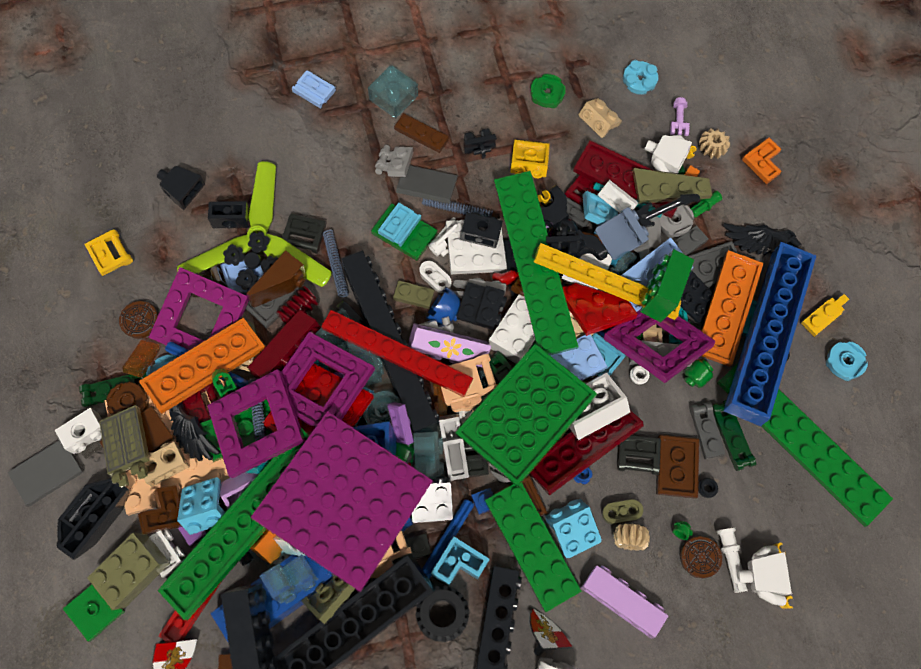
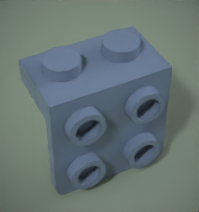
M629 207L598 226L595 230L613 260L619 259L649 240L647 229L639 224L637 221L639 217L634 209L631 210Z

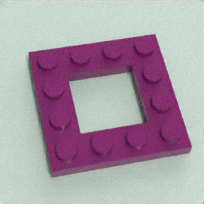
M179 267L149 338L164 345H167L168 342H174L187 350H191L205 340L176 328L191 293L223 306L210 337L240 320L249 298L242 293Z
M641 309L637 311L636 319L619 324L604 335V340L664 383L714 347L715 340L679 316L675 320L666 317L660 323L641 313ZM657 324L683 343L662 357L636 337Z
M309 332L282 370V375L297 418L316 428L327 411L340 420L343 419L375 371V367ZM316 360L345 375L324 407L295 392Z
M278 369L207 405L226 470L231 478H235L305 442L282 372ZM267 399L277 431L244 447L234 416Z

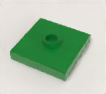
M92 584L63 608L88 642H91L125 612L123 608L112 610Z

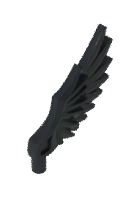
M727 223L723 224V227L730 231L726 232L725 236L738 240L733 242L734 246H742L740 248L741 251L750 249L748 251L749 254L756 251L757 255L762 252L766 255L769 251L772 254L780 242L791 243L796 248L802 245L791 230L777 231L771 229L766 224L761 226L747 224L746 227Z
M183 402L169 409L170 421H173L171 430H174L173 435L176 436V442H179V448H183L184 453L189 454L190 459L196 457L198 461H202L203 455L206 459L212 460L213 456L211 453H221L207 438L206 435L208 433L199 423L198 417L188 414L185 410Z

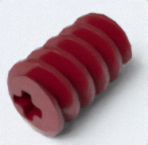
M303 286V290L297 291L298 296H292L293 301L288 300L286 302L287 306L283 305L281 307L282 312L276 311L277 316L285 324L299 310L307 314L306 309L313 310L311 304L319 305L316 297L305 286Z

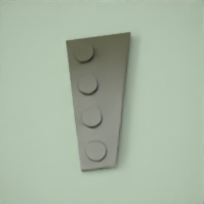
M634 168L632 171L638 204L670 202L680 198L682 194H698L700 199H710L712 197L708 178Z

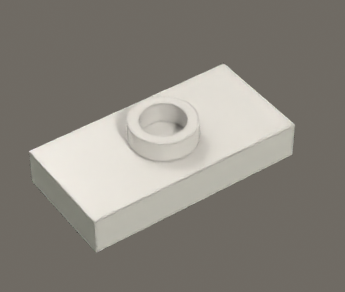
M611 180L606 183L598 194L600 198L619 213L627 207L633 210L638 204L636 200Z

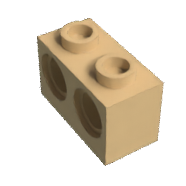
M175 442L165 443L159 450L149 452L150 461L144 463L148 476L144 480L153 487L189 468L181 449ZM171 454H175V459L168 462V457ZM156 463V469L149 472V467Z

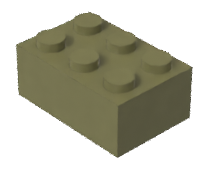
M133 532L87 579L112 610L126 608L170 562L147 534L143 535L142 532Z

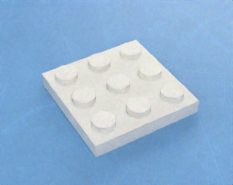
M464 220L446 221V232L455 224L458 225L447 237L451 274L506 272L502 227L495 249L460 240ZM478 227L479 230H485L483 227Z

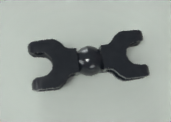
M557 185L550 188L553 203L548 207H541L545 226L555 231L556 236L557 232H562L564 226H569L571 231H576L577 235L581 236L582 241H585V248H581L580 256L576 258L580 259L582 255L587 253L594 255L600 261L607 258V251L601 241L596 236L583 234L580 229L578 230L576 222L569 219V214L566 212L567 197Z

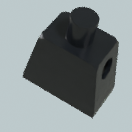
M174 166L169 172L161 169L157 174V178L161 180L159 185L162 191L183 210L186 209L205 186L201 175L179 166Z

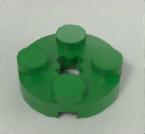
M545 74L538 79H534L530 91L532 102L546 108L554 109L558 107V104L563 101L566 92L565 85L561 83L562 80L552 74ZM548 88L551 93H546L544 90Z

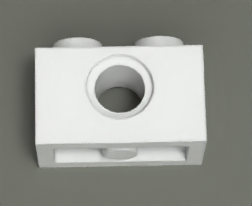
M89 408L57 428L55 432L65 450L72 454L80 453L89 444L102 439L99 423L102 418L98 412Z

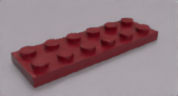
M590 140L576 163L573 172L604 186L611 180L629 196L637 200L632 171L634 168L652 169ZM669 202L652 203V207L658 208ZM677 208L665 212L663 215L672 219Z
M630 410V413L580 440L576 438L573 432H570L550 449L530 472V475L550 496L641 429L644 423Z

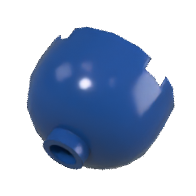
M448 287L442 290L444 292L443 296L438 295L428 311L431 315L426 316V319L429 321L435 319L437 325H442L441 318L449 316L450 322L452 320L457 321L461 301L458 295Z

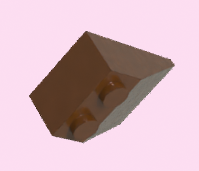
M285 251L247 292L251 306L255 308L294 292L297 287H302L306 281L304 264Z

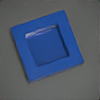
M490 488L471 495L478 515L489 511L484 500L493 496Z

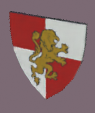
M532 609L530 627L538 643L533 650L535 655L540 656L547 649L572 648L567 637L550 619L537 610Z
M197 639L169 642L161 640L160 643H155L152 660L153 669H186L193 656Z

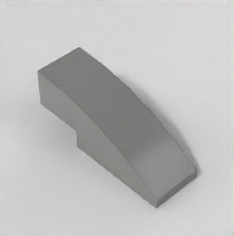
M458 413L439 416L448 478L451 481L468 478L469 473L464 442L455 433L461 427Z

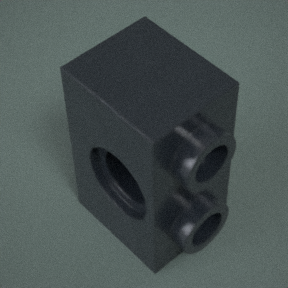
M247 201L209 202L208 220L212 228H250V209Z
M466 212L460 240L496 249L503 221L495 217L481 216L475 212ZM478 227H483L485 230H479Z

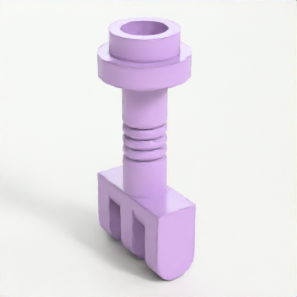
M676 98L673 107L677 109L676 122L670 124V135L675 134V129H677V135H682V129H684V136H688L689 123H683L684 109L687 108V101L685 98Z

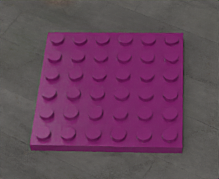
M327 411L253 513L251 519L361 592L433 480Z

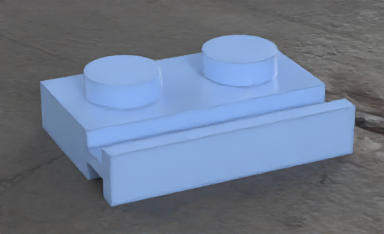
M308 70L296 82L297 84L292 87L294 93L320 109L336 91L333 85Z

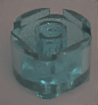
M389 391L373 393L374 398L363 413L366 425L390 422L392 425L388 404L392 402L401 403L400 399ZM385 411H387L386 415H380V412L384 413Z

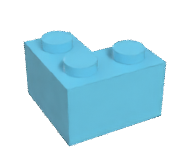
M453 537L431 575L447 586L451 585L460 569L478 580L489 562V558L456 537Z

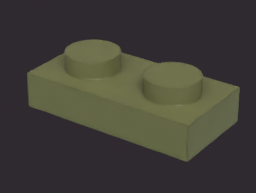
M398 281L393 300L430 309L435 290Z

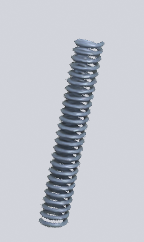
M424 198L422 201L423 205H429V207L432 206V208L438 209L443 208L446 211L460 212L463 215H466V212H475L481 216L491 217L493 213L492 210L490 214L489 210L487 214V209L482 210L480 208L479 210V207L476 210V206L474 210L473 206L471 207L470 205L465 207V204H463L462 207V203L460 207L459 203L456 207V202L455 204L452 202L450 207V204H442V202L439 204L438 201L437 204L436 201L433 204V200L428 201L426 199L425 201Z
M326 230L323 233V238L336 290L339 297H347L349 295L348 288H346V280H344L345 277L342 272L343 269L340 264L334 233H332L333 230Z
M252 378L248 381V383L250 384L258 380L259 378ZM262 402L251 408L255 441L266 437L264 436L266 435V427L263 426L265 418L263 417Z

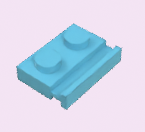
M398 202L379 228L378 234L393 243H397L401 247L421 220V215L414 213L413 210Z

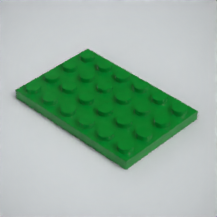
M534 344L455 433L518 487L596 398L597 393Z

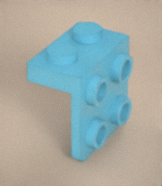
M218 477L182 489L177 521L190 535L213 528L225 514L219 506L221 480Z
M581 499L572 500L568 505L554 509L545 516L547 523L555 531L566 558H571L601 542V536L590 507Z

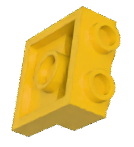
M514 140L510 173L519 174L531 171L532 176L536 179L546 177L550 144Z

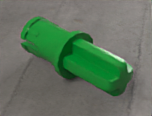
M714 191L710 199H701L698 204L690 208L694 218H697L705 211H710L712 206L723 199L721 193Z

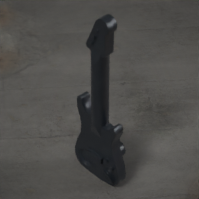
M682 194L680 198L649 211V208L653 205L650 202L636 211L639 217L637 221L641 226H645V228L655 225V222H651L650 219L681 205L686 206L693 202H699L700 196L698 194Z

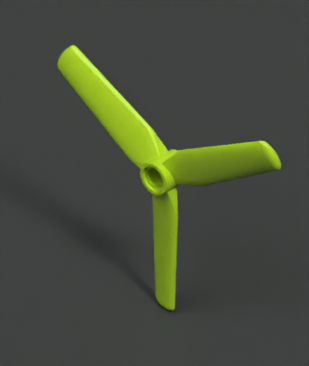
M261 161L257 165L249 211L251 227L247 235L229 240L177 266V272L179 267L197 274L215 265L224 263L225 256L223 252L231 244L241 247L243 249L242 253L245 254L252 249V247L248 246L250 234L263 232L264 236L270 239L267 250L263 251L267 257H280L287 251L304 264L306 279L320 287L325 286L331 278V271L283 238L267 234L273 219L276 165L267 161Z

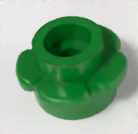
M680 521L674 523L673 534L677 538L687 540L689 536H692L693 531L687 522Z

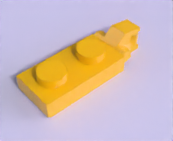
M843 294L837 300L834 298L827 300L801 324L815 337L845 310L842 306L849 298Z

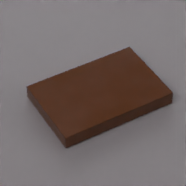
M152 406L141 413L148 453L159 450L163 444L175 439Z
M659 435L658 438L661 439L660 470L657 475L656 495L697 499L699 439Z

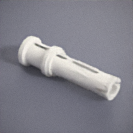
M736 529L719 530L717 534L720 535L723 546L721 551L723 554L725 553L734 593L748 591L746 583H739L738 570H742L738 554L740 545H737L734 534Z

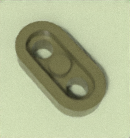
M633 499L609 503L602 510V517L608 524L636 521L643 514L642 504ZM633 508L635 514H630L628 509ZM609 511H613L615 513L614 518L609 516Z

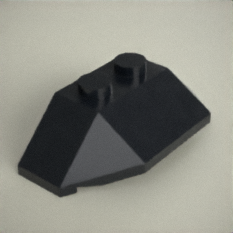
M112 478L85 485L58 518L57 548L75 560L95 546L123 511L130 490L125 486L119 487V483H112Z

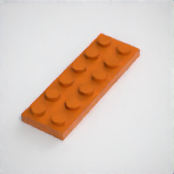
M730 250L726 252L701 329L703 333L715 340V344L702 357L729 367L733 365L763 267L762 262Z
M242 318L139 382L156 408L163 414L213 382L212 374L215 370L221 368L230 372L262 352L265 346L246 320Z

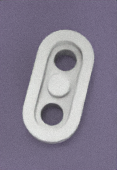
M425 261L420 265L421 278L435 291L444 293L442 290L445 287L451 288L450 276L436 263ZM430 270L432 273L426 274V271ZM439 283H445V286L441 287Z

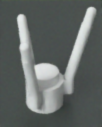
M457 224L447 232L445 226L436 238L430 242L428 247L434 255L439 256L441 254L444 257L448 253V249H446L448 245L445 239L458 227Z

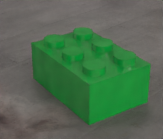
M675 249L669 255L665 254L660 264L657 263L652 270L654 276L646 286L648 292L645 293L641 300L643 305L640 312L661 323L677 308L694 259Z

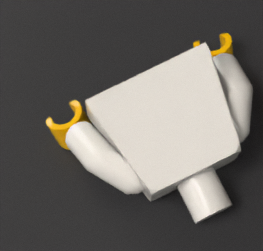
M664 135L659 144L649 140L645 147L646 151L653 153L651 164L657 171L678 174L685 159L694 157L695 154L693 153L697 149L696 146H691L692 142L685 140L681 135Z
M780 542L771 546H764L753 554L752 560L748 562L749 570H738L739 583H751L752 592H756L765 601L778 605L783 609H792L793 606L788 604V599H793V596H786L792 594L786 553L781 552L779 546L783 544Z

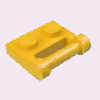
M111 230L84 244L102 276L133 262L131 255L127 254L122 245L117 230ZM107 242H113L120 258L115 260Z

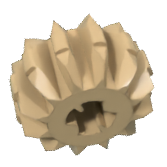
M711 128L708 132L705 131L702 134V138L699 140V151H704V156L710 155V159L714 156L718 159L721 155L724 156L730 147V142H728L729 136H724L725 131L721 133L718 128L715 131Z
M633 523L620 524L615 528L614 532L615 545L624 550H644L648 547V542L650 541L649 530L644 526L634 525Z

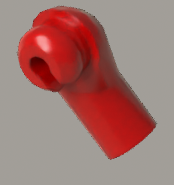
M510 270L503 274L495 272L492 278L494 281H500L502 284L509 285L515 282L519 275L516 271Z

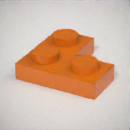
M770 137L747 153L742 159L766 184L782 172L771 161L782 149Z

